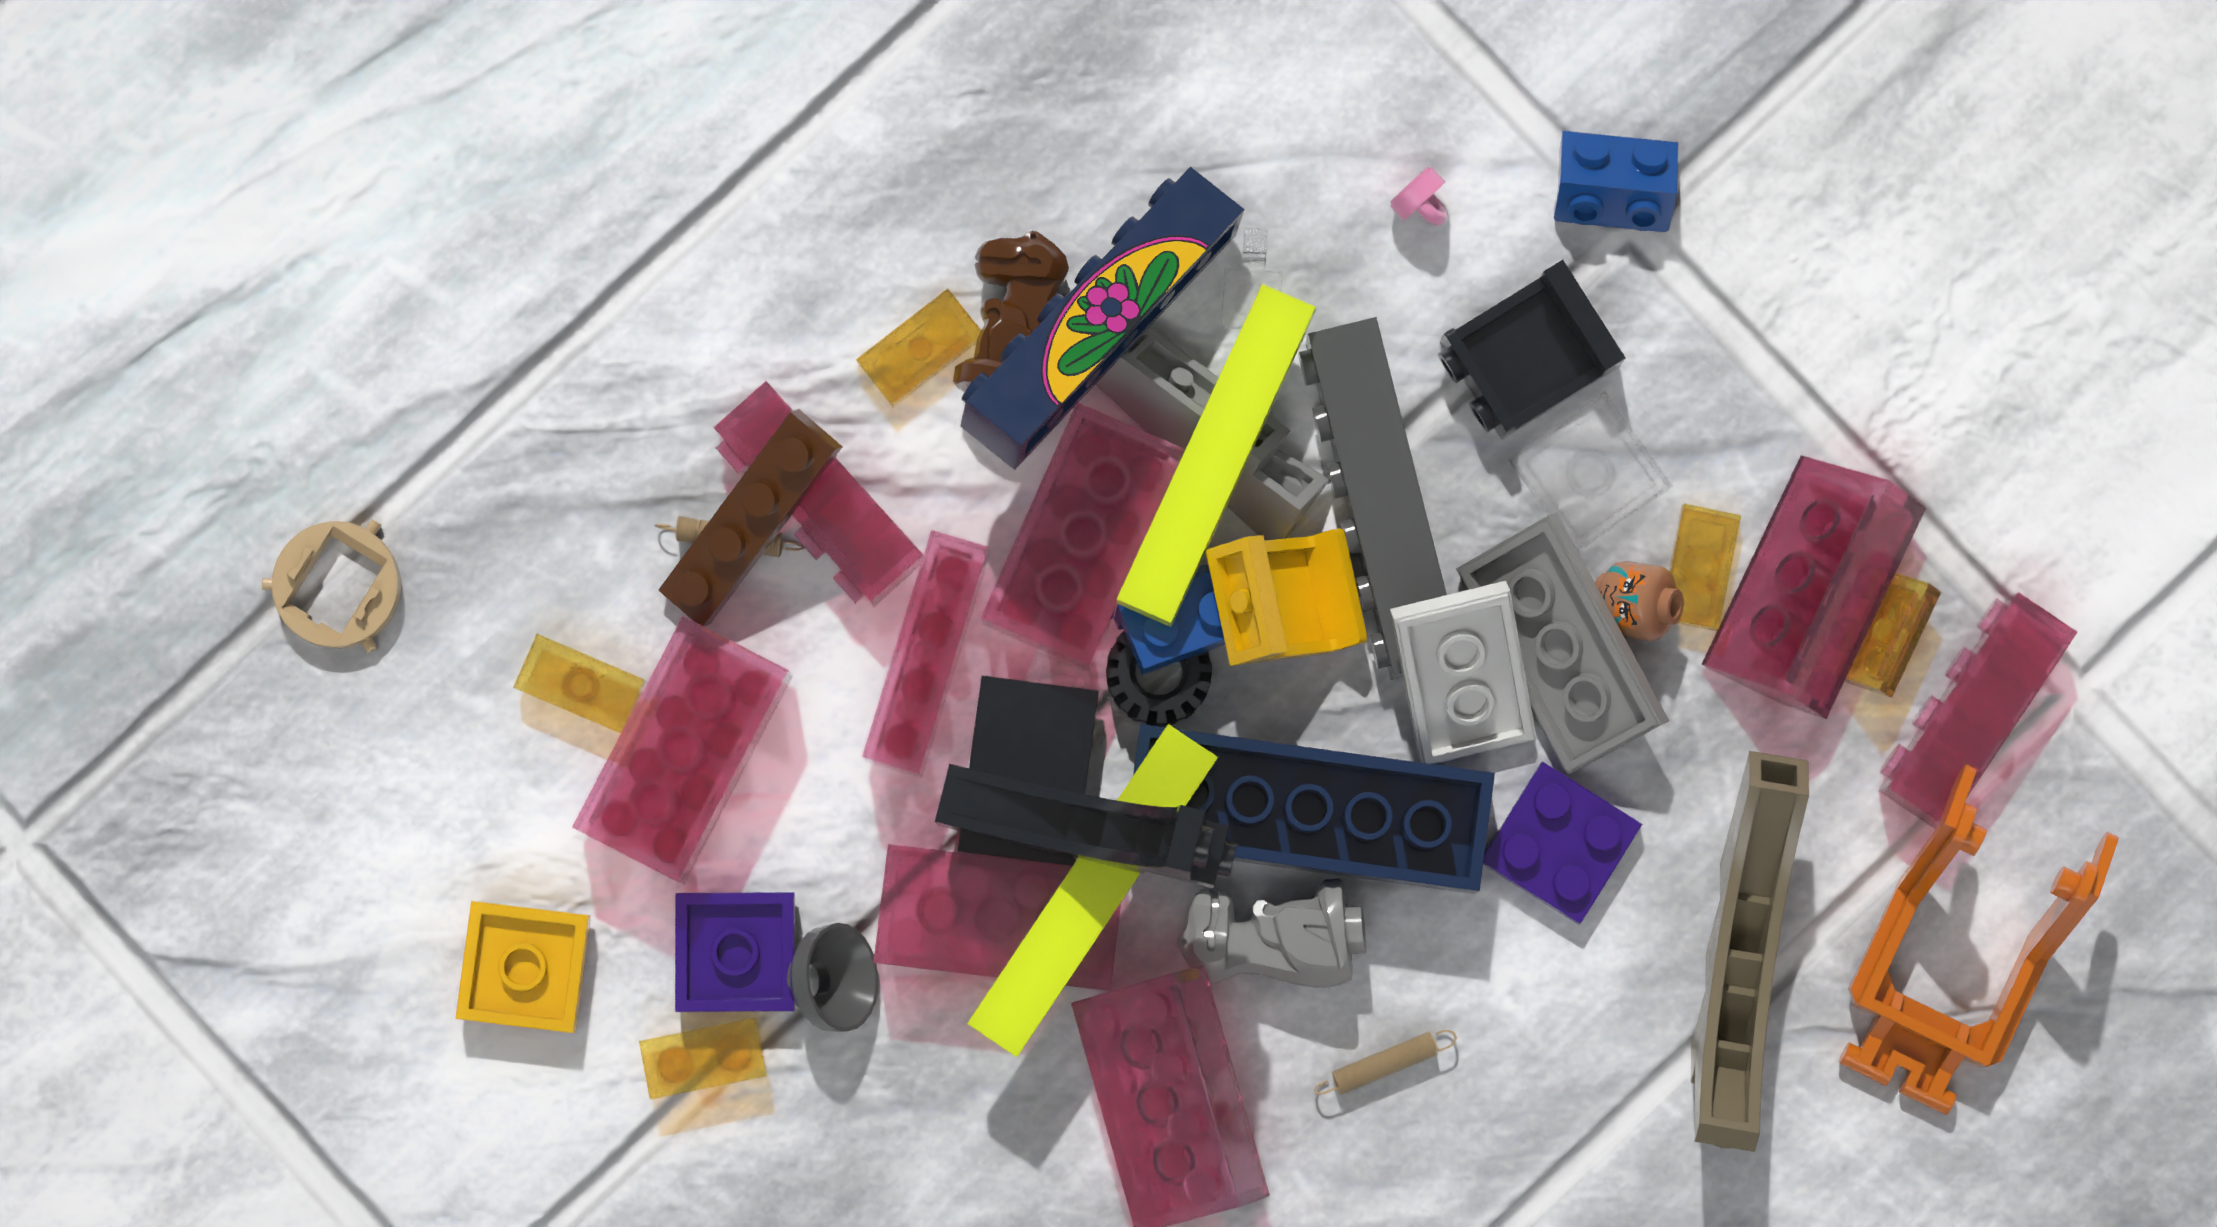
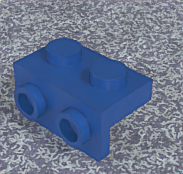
M1562 131L1554 220L1557 222L1635 229L1638 231H1669L1677 197L1678 142Z
M1207 564L1199 566L1172 627L1119 604L1117 605L1114 616L1115 624L1118 630H1124L1142 675L1225 645L1211 574Z

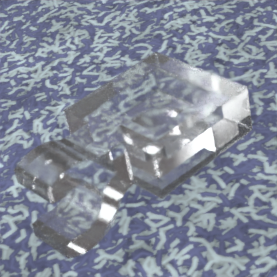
M1244 228L1242 269L1224 268L1221 328H1242L1262 284L1282 292L1283 271L1265 270L1268 229Z

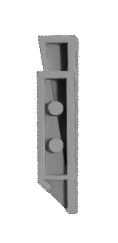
M1149 327L1099 380L1096 386L1180 462L1219 377L1153 328ZM1270 415L1267 417L1227 505L1257 535H1264V540L1288 538L1329 481L1321 473L1279 450L1290 430Z

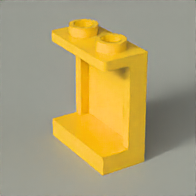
M1331 529L1306 537L1264 540V535L1248 536L1205 550L1230 666L1325 655L1366 643V628L1343 529Z

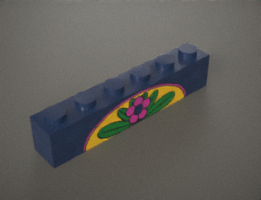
M1191 166L1176 182L1170 178L1166 179L1150 198L1148 206L1151 208L1140 220L1134 216L1127 219L1112 239L1111 244L1114 247L1102 259L1098 255L1092 256L1077 274L1074 280L1077 286L1065 298L1059 293L1056 294L1040 312L1037 318V322L1040 324L1028 337L1023 333L1016 335L1000 356L999 360L1002 364L990 376L984 372L979 374L965 390L961 398L965 403L960 427L1012 469L1016 470L1236 236L1245 209Z

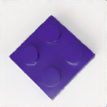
M1542 761L1487 847L1483 865L1580 925L1643 824Z
M794 892L675 893V1012L795 1011V1000L791 989L787 985L788 967L792 963L795 954Z

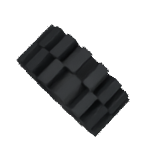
M1124 631L1116 638V642L1110 649L1107 657V685L1115 704L1129 718L1134 721L1144 722L1146 725H1173L1184 718L1187 719L1202 705L1211 684L1212 662L1210 661L1209 651L1179 661L1182 667L1181 681L1173 691L1163 695L1151 694L1139 685L1135 673L1137 662Z

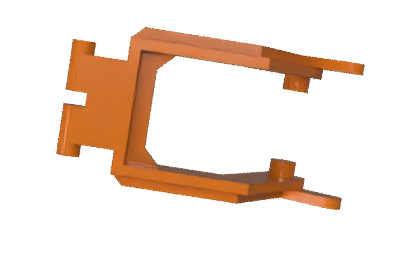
M1967 764L1963 765L1954 782L1938 827L1900 877L1848 987L1852 999L1851 1005L1874 1017L1860 1047L1848 1042L1839 1059V1064L1885 1086L1890 1082L1896 1067L1906 1070L1907 1073L1902 1081L1899 1093L1944 1115H1948L1957 1094L1946 1088L1953 1073L1963 1059L1979 1067H1989L2003 1060L2048 960L2098 900L2119 839L2118 836L2106 832L2096 848L2091 863L2086 861L2078 872L2064 866L2061 867L2050 889V893L2057 896V899L2028 934L1988 1021L1969 1027L1895 991L1888 972L1891 962L1918 905L1959 850L1972 856L1976 855L1987 832V829L1973 823L1977 808L1965 803L1977 771L1976 768Z

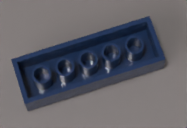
M1140 724L1133 775L1166 727ZM1177 729L1218 757L1186 806L1205 811V820L1229 825L1226 840L1238 842L1234 861L1470 894L1480 891L1495 773Z

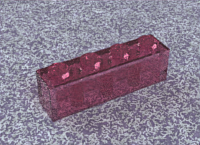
M765 381L713 427L718 436L723 440L715 449L739 474L746 467H750L787 415L793 410L771 385ZM836 457L791 516L800 526L793 534L794 537L815 560L819 559L824 553L840 570L832 579L855 604L864 597L874 608L926 561L923 553Z
M931 530L863 751L862 758L866 762L918 778L923 777L990 557L988 546Z
M2019 592L2008 597L2005 602L1996 598L1991 603L1977 624V628L1982 630L1984 634L1972 651L1964 646L1958 652L1944 676L1952 680L1940 699L1931 695L1925 701L1912 721V724L1919 728L1918 732L1907 748L1899 743L1892 750L1879 773L1887 778L1878 791L1934 829L1940 823L1952 787L1963 765L1967 764L1977 769L1969 791L1970 794L2078 633Z

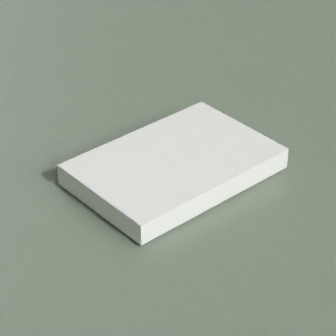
M1506 581L1390 609L1418 756L1421 763L1435 765L1537 740L1511 592Z

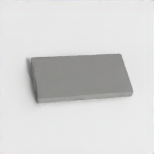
M1557 512L1548 515L1456 568L1467 590L1502 581L1507 582L1511 592L1531 710L1567 776L1669 722L1666 713Z

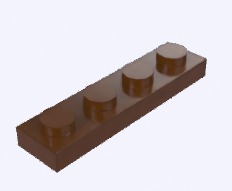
M800 409L791 411L658 591L701 628L711 624L843 446Z

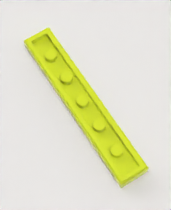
M1264 284L1261 285L1116 599L1117 604L1172 627L1206 553L1205 550H1207L1316 313L1315 306Z
M1168 724L1117 801L1159 807L1186 806L1218 757ZM1078 858L967 1024L1018 1058L1141 873Z

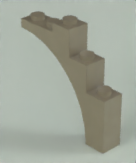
M1749 751L1720 862V901L1706 951L1705 994L1691 1044V1083H1695L1694 1142L1711 1144L1725 1149L1734 1148L1751 1152L1756 1150L1760 1135L1763 1059L1774 967L1790 876L1809 799V762L1807 760Z

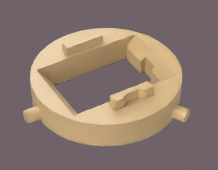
M371 519L365 529L348 522L331 521L319 523L304 529L286 544L277 558L272 578L262 579V590H272L275 607L280 617L295 634L312 644L325 648L343 649L362 644L367 653L377 649L373 638L392 619L401 595V576L398 564L390 549L376 536L382 526L381 524ZM332 536L382 566L378 576L341 634L324 623L316 624L310 620L311 616L291 604Z

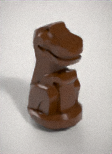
M1030 231L1018 238L988 240L977 249L975 259L978 262L974 264L977 277L983 283L1003 286L1006 288V291L1001 301L991 298L982 302L980 314L985 325L978 336L974 358H969L955 366L953 382L963 392L979 374L984 372L990 376L1002 364L999 360L1000 356L1016 335L1023 333L1028 337L1040 324L1037 322L1040 312L1058 294L1067 278L1069 266L1066 255L1053 242L1037 231Z

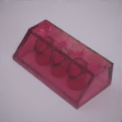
M1801 455L1703 659L1702 665L1782 705L1827 719L1926 508L1890 480Z

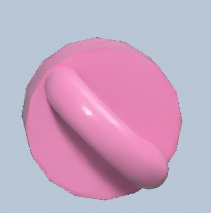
M1427 167L1390 201V207L1403 221L1417 210L1429 223L1442 225L1447 220V211L1434 193L1445 183V180L1433 167Z

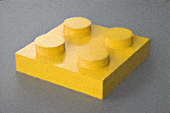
M471 901L455 1019L576 1033L591 916Z

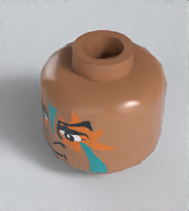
M1630 561L1617 562L1606 573H1602L1595 582L1625 638L1648 642L1659 640L1669 631L1671 625L1676 624L1681 618L1684 607L1683 594L1681 590L1677 589L1672 573L1665 567Z

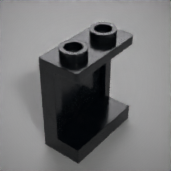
M1564 260L1546 269L1540 278L1456 330L1452 328L1445 332L1440 340L1444 350L1438 353V357L1451 379L1455 383L1463 379L1475 397L1473 401L1469 402V405L1479 424L1486 432L1495 429L1501 440L1613 372L1626 359Z

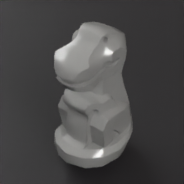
M1338 878L1324 880L1318 887L1315 897L1292 899L1276 906L1265 899H1258L1252 905V919L1246 922H1236L1234 899L1228 892L1217 888V891H1211V888L1202 889L1192 899L1188 912L1187 927L1178 938L1177 943L1192 971L1200 980L1209 984L1220 983L1239 974H1255L1295 985L1329 988L1352 980V954L1366 953V932L1362 906L1348 907L1344 883Z

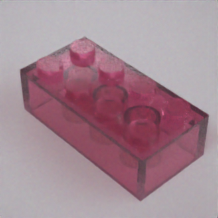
M1078 403L1072 411L981 616L983 625L1091 671L1114 619L1118 605L1116 599L1185 449Z
M682 616L572 828L684 885L793 675L788 669Z
M888 844L873 963L998 978L1072 866ZM1121 904L1066 986L1111 992Z
M1204 965L1170 973L1071 1003L1134 1227H1167L1238 1208L1270 1196Z

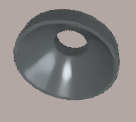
M833 923L814 928L808 932L797 946L792 963L788 967L787 985L792 991L796 1005L813 1026L824 1031L835 1032L857 1029L871 1015L876 1003L878 970L873 951L866 938L857 929L848 924ZM810 965L816 969L819 977V988L815 996L812 995L809 980Z

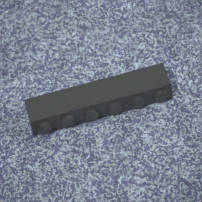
M1377 317L1308 333L1306 339L1307 350L1298 352L1306 386L1313 384L1317 386L1321 406L1312 408L1319 440L1320 442L1330 440L1335 458V463L1327 464V473L1332 493L1335 499L1345 497L1350 519L1341 521V528L1345 532L1349 554L1359 553L1364 576L1355 578L1361 608L1363 612L1370 610L1374 612L1379 632L1369 635L1377 669L1388 668L1390 680L1403 677L1390 609L1445 596L1447 593Z

